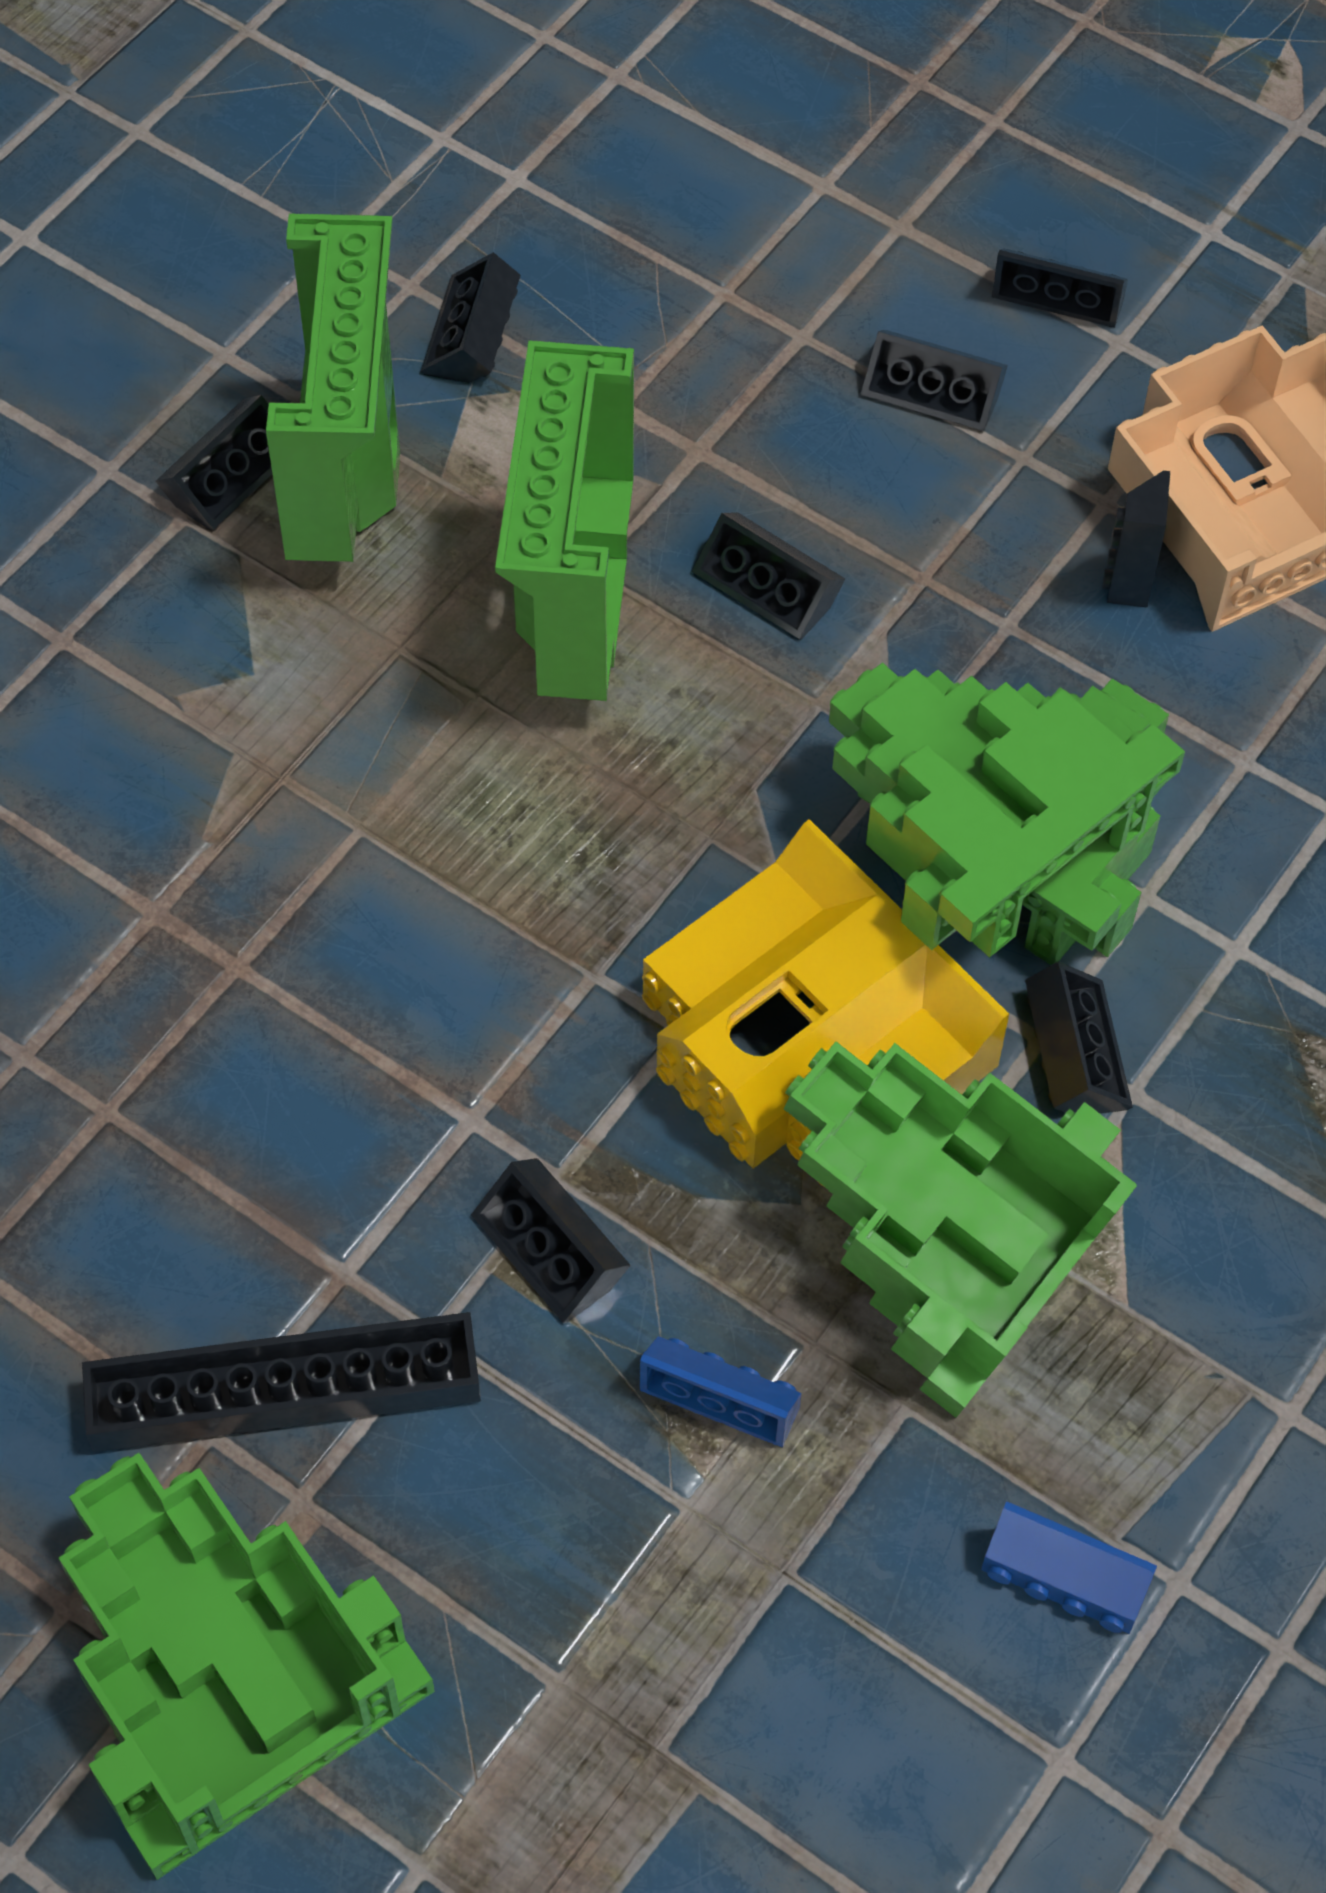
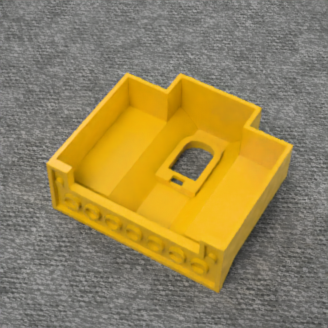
M810 819L803 823L776 862L643 959V1000L652 1011L658 1010L666 1018L668 1025L657 1034L656 1072L666 1085L670 1086L672 1084L680 1092V1097L684 1104L692 1111L696 1109L704 1117V1122L708 1129L716 1136L721 1135L729 1143V1149L739 1161L745 1160L753 1169L786 1143L791 1155L798 1161L800 1160L803 1152L799 1150V1147L812 1131L784 1110L790 1097L785 1092L798 1075L805 1078L812 1069L808 1067V1064L821 1048L828 1051L835 1042H838L859 1060L868 1065L880 1049L886 1053L896 1043L952 1088L963 1094L974 1079L980 1081L999 1066L1009 1013L939 945L931 950L901 922L902 909ZM778 992L811 1023L773 1053L766 1056H753L745 1053L735 1046L730 1038V1031L734 1025ZM801 992L815 1004L810 1009L797 997Z

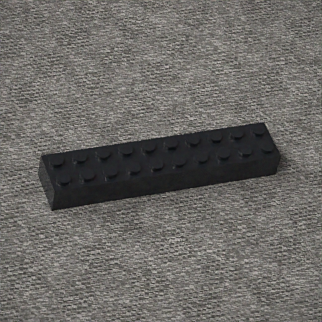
M470 1312L82 1362L86 1436L93 1452L481 1401Z

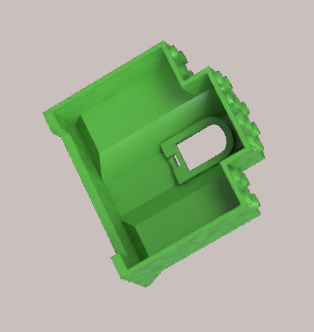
M289 213L286 242L287 249H292L305 344L300 403H269L266 426L285 560L353 562L356 532L363 531L396 507L400 444L386 307L392 216Z
M528 341L495 573L514 584L516 632L535 650L538 696L607 701L610 669L614 668L627 564V531L634 483L633 348Z

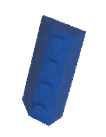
M658 1336L640 1359V1391L783 1448L801 1403L802 1393L796 1391V1388L791 1384L780 1380L770 1381L761 1377L754 1369L746 1366H740L739 1368L725 1363L724 1359L711 1352H704L702 1354L692 1350L685 1342L676 1338H669L667 1340Z
M1006 1501L981 1570L987 1572V1575L998 1583L1005 1585L1012 1583L1024 1588L1029 1596L1037 1600L1045 1601L1049 1599L1059 1603L1066 1612L1074 1616L1083 1617L1086 1615L1100 1621L1099 1623L1103 1628L1111 1632L1121 1633L1123 1631L1130 1634L1157 1565Z

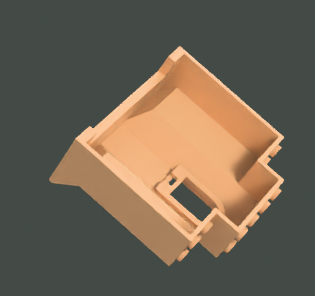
M1262 325L1250 331H1243L1237 337L1223 343L1218 342L1196 355H1188L1182 361L1171 366L1161 367L1151 374L1143 415L1133 420H1125L1116 427L1108 470L1126 493H1129L1163 470L1170 471L1167 523L1163 542L1195 582L1208 627L1212 632L1326 579V333L1318 335L1314 340L1303 345H1295L1284 352ZM1217 433L1235 434L1243 439L1265 469L1233 482L1205 447L1203 440ZM1265 479L1267 484L1256 489L1251 486V484Z

